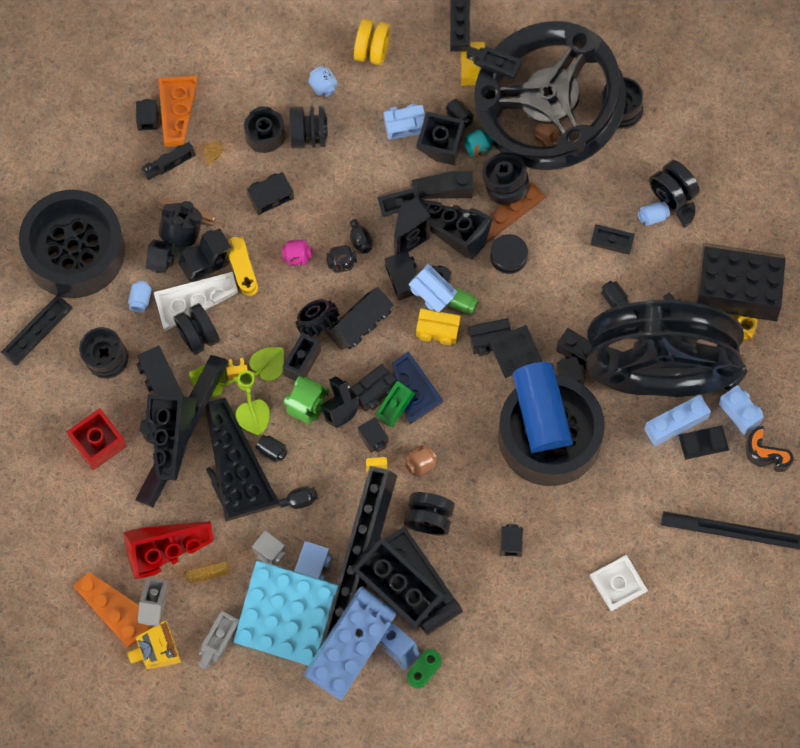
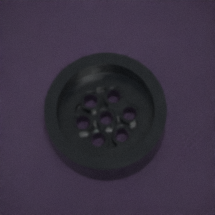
M62 190L49 194L31 207L20 227L19 247L28 272L41 288L53 295L58 294L64 298H81L95 294L107 287L116 278L123 265L125 241L117 215L106 201L90 192ZM77 228H83L81 232H74ZM57 234H64L61 238H55ZM92 240H98L96 244H89ZM72 246H78L74 251L69 250ZM53 252H59L57 256H50ZM87 258L93 259L90 263L84 262ZM73 264L72 268L65 269L66 265Z
M556 375L569 430L576 435V438L572 439L573 445L559 447V449L564 450L565 454L557 455L554 452L555 449L545 450L541 454L531 453L528 437L524 432L526 429L516 388L507 397L500 414L498 442L504 460L517 475L529 482L543 486L564 485L583 476L596 461L604 436V415L596 397L583 384L560 375Z

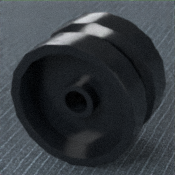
M509 152L499 153L489 158L484 164L482 170L483 179L486 184L487 193L493 201L499 204H512L526 196L530 188V180L525 162L519 155Z
M670 160L663 166L662 171H657L649 177V184L655 196L661 202H666L669 210L674 212L683 208L687 201L694 199L700 192L699 185L694 176L683 164L676 160Z
M200 303L189 307L191 319L185 312H180L173 316L181 338L193 355L204 351L202 339L210 347L220 342L212 321Z
M427 492L411 493L408 507L411 510L406 512L404 525L417 532L436 536L447 535L451 525V521L448 518L453 516L455 503L437 494Z

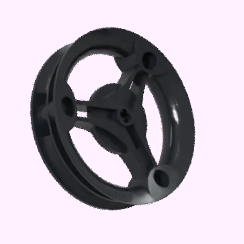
M563 21L533 24L514 32L494 48V50L520 59L526 54L544 47H569L557 64L535 72L525 83L499 87L503 78L502 75L483 68L479 71L475 85L474 101L480 123L487 134L494 140L493 145L500 153L509 152L519 155L524 160L527 168L556 170L576 165L590 158L609 142L623 118L626 107V86L616 58L610 47L600 36L578 24ZM576 58L570 69L567 71V68L569 67L573 59ZM598 62L606 79V98L599 115L591 125H577L573 111L580 100V88L576 79L585 63ZM520 96V98H505V97ZM503 109H522L536 122L554 124L562 135L556 145H528L508 135L500 125L498 118ZM568 117L573 127L565 131L560 121Z
M679 300L639 301L608 309L596 316L588 325L587 337L591 344V352L586 360L587 371L599 383L620 392L633 395L668 397L696 396L729 386L742 375L744 370V361L739 354V346L744 339L743 327L732 315L712 306ZM686 337L706 340L717 344V346L697 343ZM624 339H637L633 348L624 352L608 347Z

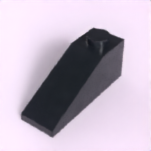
M472 171L441 173L412 180V186L417 185L420 199L472 198L473 173Z

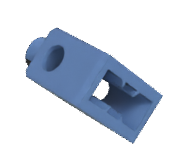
M391 623L379 644L392 659L406 670L420 654L416 643L394 623Z

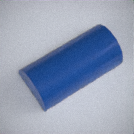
M537 362L515 370L512 376L531 453L573 445L553 364L550 362Z

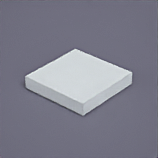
M627 555L590 574L592 581L611 612L648 592Z

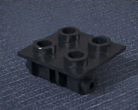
M527 325L489 340L505 378L512 376L513 372L520 367L542 362Z

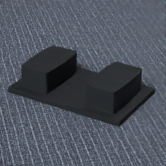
M722 425L678 435L685 460L729 451Z

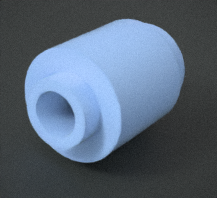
M660 201L642 206L640 212H638L640 222L645 223L646 226L664 221L670 216L668 205L666 202Z
M137 281L132 284L128 299L130 310L145 312L152 290L147 282Z

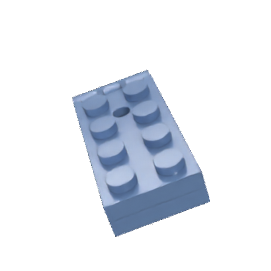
M360 587L302 676L336 699L342 700L387 631L397 611L365 588ZM357 629L361 631L359 637L355 635Z

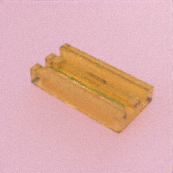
M227 561L186 571L190 584L229 575L230 573Z

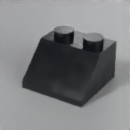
M426 111L416 148L437 162L455 165L465 132V120Z

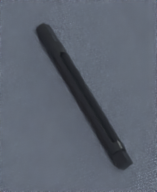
M663 511L662 526L800 550V535Z

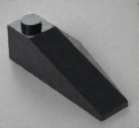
M421 199L422 206L430 215V231L454 250L473 260L486 244L493 220L492 217L477 209L470 208V210H467L457 205L451 207L442 205L441 202Z
M148 394L146 419L147 422H150L151 434L149 436L150 441H153L154 445L153 459L157 479L177 481L195 418L196 398Z

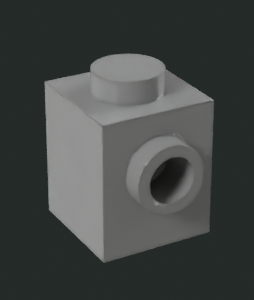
M264 531L252 545V550L258 555L256 558L259 561L274 565L276 562L279 564L286 556V553H284L286 551L285 545L267 531Z

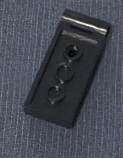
M406 527L401 528L384 539L444 595L418 624L426 635L434 632L463 612L457 600L453 597Z

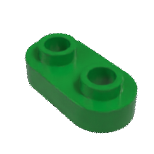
M429 649L424 651L408 671L407 681L411 687L417 689L424 687L439 669L442 658L436 650ZM433 657L435 661L433 663H429L427 661V658ZM419 673L422 675V678L416 680L414 675Z

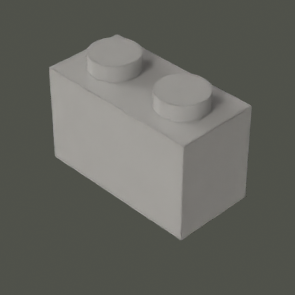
M147 577L139 603L137 623L159 626L166 603L167 580Z

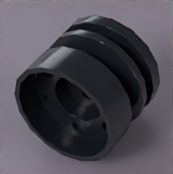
M623 77L626 86V107L618 129H628L635 126L643 115V91L636 81L627 77ZM607 85L604 86L601 93L602 107L606 98Z
M314 106L310 107L309 115H305L303 107H290L292 149L305 148L306 139H310L312 148H316L315 139H320V147H325L328 137V122L324 106H319V115H314Z
M98 327L87 332L80 341V356L93 375L99 378L110 379L118 376L126 368L129 358L127 348L115 331L105 327ZM104 354L109 355L108 358L102 357V356H103Z

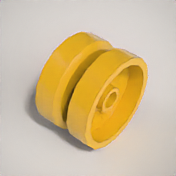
M362 18L355 42L354 60L365 62L370 54L371 64L382 66L389 46L391 24L379 22L375 29L373 20Z

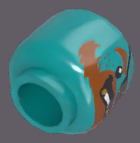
M479 128L467 134L463 144L469 156L473 155L475 158H479L492 150L491 143L494 140L487 132L485 133L483 129Z

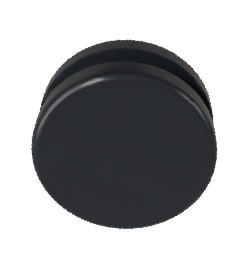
M506 234L498 237L493 242L490 260L496 270L504 274H514L522 270L526 265L528 248L523 239L516 235Z

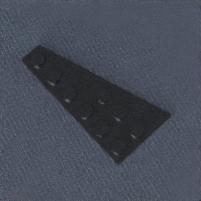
M226 398L209 401L206 405V413L225 522L277 507L280 503Z

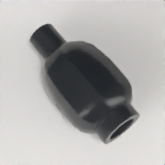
M357 219L351 220L350 239L354 248L360 251L361 254L370 252L373 242L370 233L365 227L359 225Z
M303 486L290 491L287 498L280 499L279 503L281 508L290 506L291 508L299 509L312 505L318 497L314 487Z

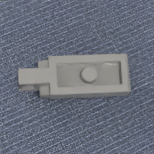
M223 611L220 612L201 645L199 654L202 655V658L198 664L200 668L207 671L212 661L217 663L237 630L239 619Z

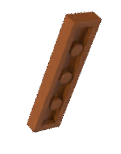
M533 182L530 183L529 191L523 199L516 203L503 204L488 215L493 220L486 243L545 199V195Z

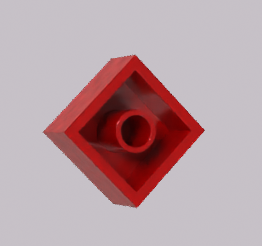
M101 408L66 431L69 440L92 470H95L127 447L124 438Z

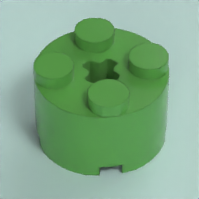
M299 376L295 381L294 390L286 396L284 405L287 406L286 412L288 415L311 425V420L315 422L322 412L321 404L325 403L323 401L324 396H329V388L307 377Z

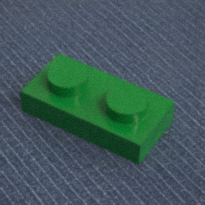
M397 381L375 415L387 425L394 427L415 395V392L402 382Z

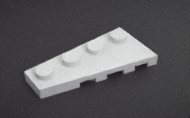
M233 272L154 292L164 332L176 326L173 316L178 313L185 312L191 318L189 307L200 303L204 310H207L237 294L238 289Z

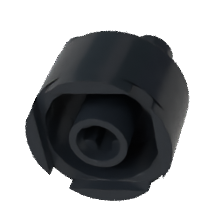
M266 106L257 107L250 112L244 121L246 141L254 151L268 153L282 146L285 138L283 118L278 111L276 112Z
M184 201L182 203L164 205L158 232L164 242L168 244L169 241L176 243L175 246L189 247L196 243L200 233L202 215L193 207V203Z

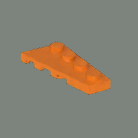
M198 75L158 78L164 147L182 146L185 143Z
M90 572L73 585L75 590L127 648L136 642L137 636L154 627V625L149 626L137 623L139 605Z

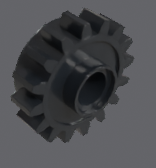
M318 299L312 301L299 311L297 321L295 322L300 334L304 333L310 337H313L314 334L319 336L322 331L327 332L328 327H333V322L338 321L337 317L340 316L339 310L331 300Z

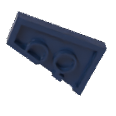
M409 351L392 362L396 380L402 382L415 392V395L405 408L409 425L444 402Z

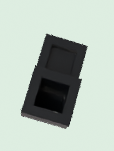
M335 376L329 379L334 398L321 404V408L326 422L338 428L355 416L359 407V397L351 392L350 386L345 380L343 381Z

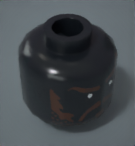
M348 245L332 247L329 253H326L328 268L332 269L335 273L351 271L353 263H357L356 252L351 251Z

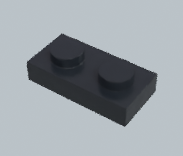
M595 224L590 245L630 255L635 234Z

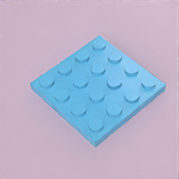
M257 560L233 643L309 666L319 651L332 600L338 585Z

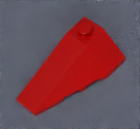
M210 521L142 527L123 532L125 549L135 580L156 575L162 572L160 567L171 561L174 565L179 562L177 557L185 552L193 554L213 542L212 524Z

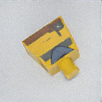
M166 621L137 636L136 641L139 648L127 652L131 664L143 660L147 669L181 662Z

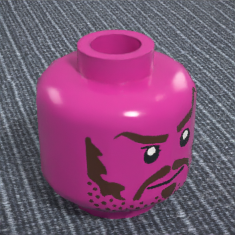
M289 240L282 247L283 261H286L289 266L307 265L309 258L313 256L312 246H308L306 240Z

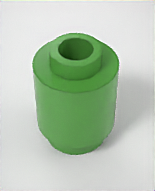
M456 288L457 293L450 301L449 306L465 314H473L479 299H476L473 294Z

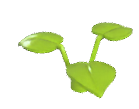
M268 347L254 353L250 359L249 366L256 373L245 370L239 373L238 378L234 377L232 380L224 382L226 378L224 371L211 396H219L222 393L223 386L236 382L241 390L246 391L248 403H243L237 408L236 419L241 428L257 436L261 435L267 428L270 411L268 405L263 400L251 401L250 389L253 387L254 377L258 375L265 381H273L280 377L283 372L284 349L282 347ZM205 365L190 371L189 376L193 386H195Z

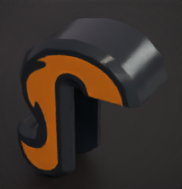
M757 426L751 431L745 446L746 456L756 466L765 467L774 463V470L776 472L787 471L794 460L792 452L788 449L763 446L764 426Z

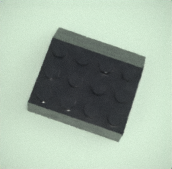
M703 243L696 303L715 307L731 315L777 322L782 307L786 258L782 254Z

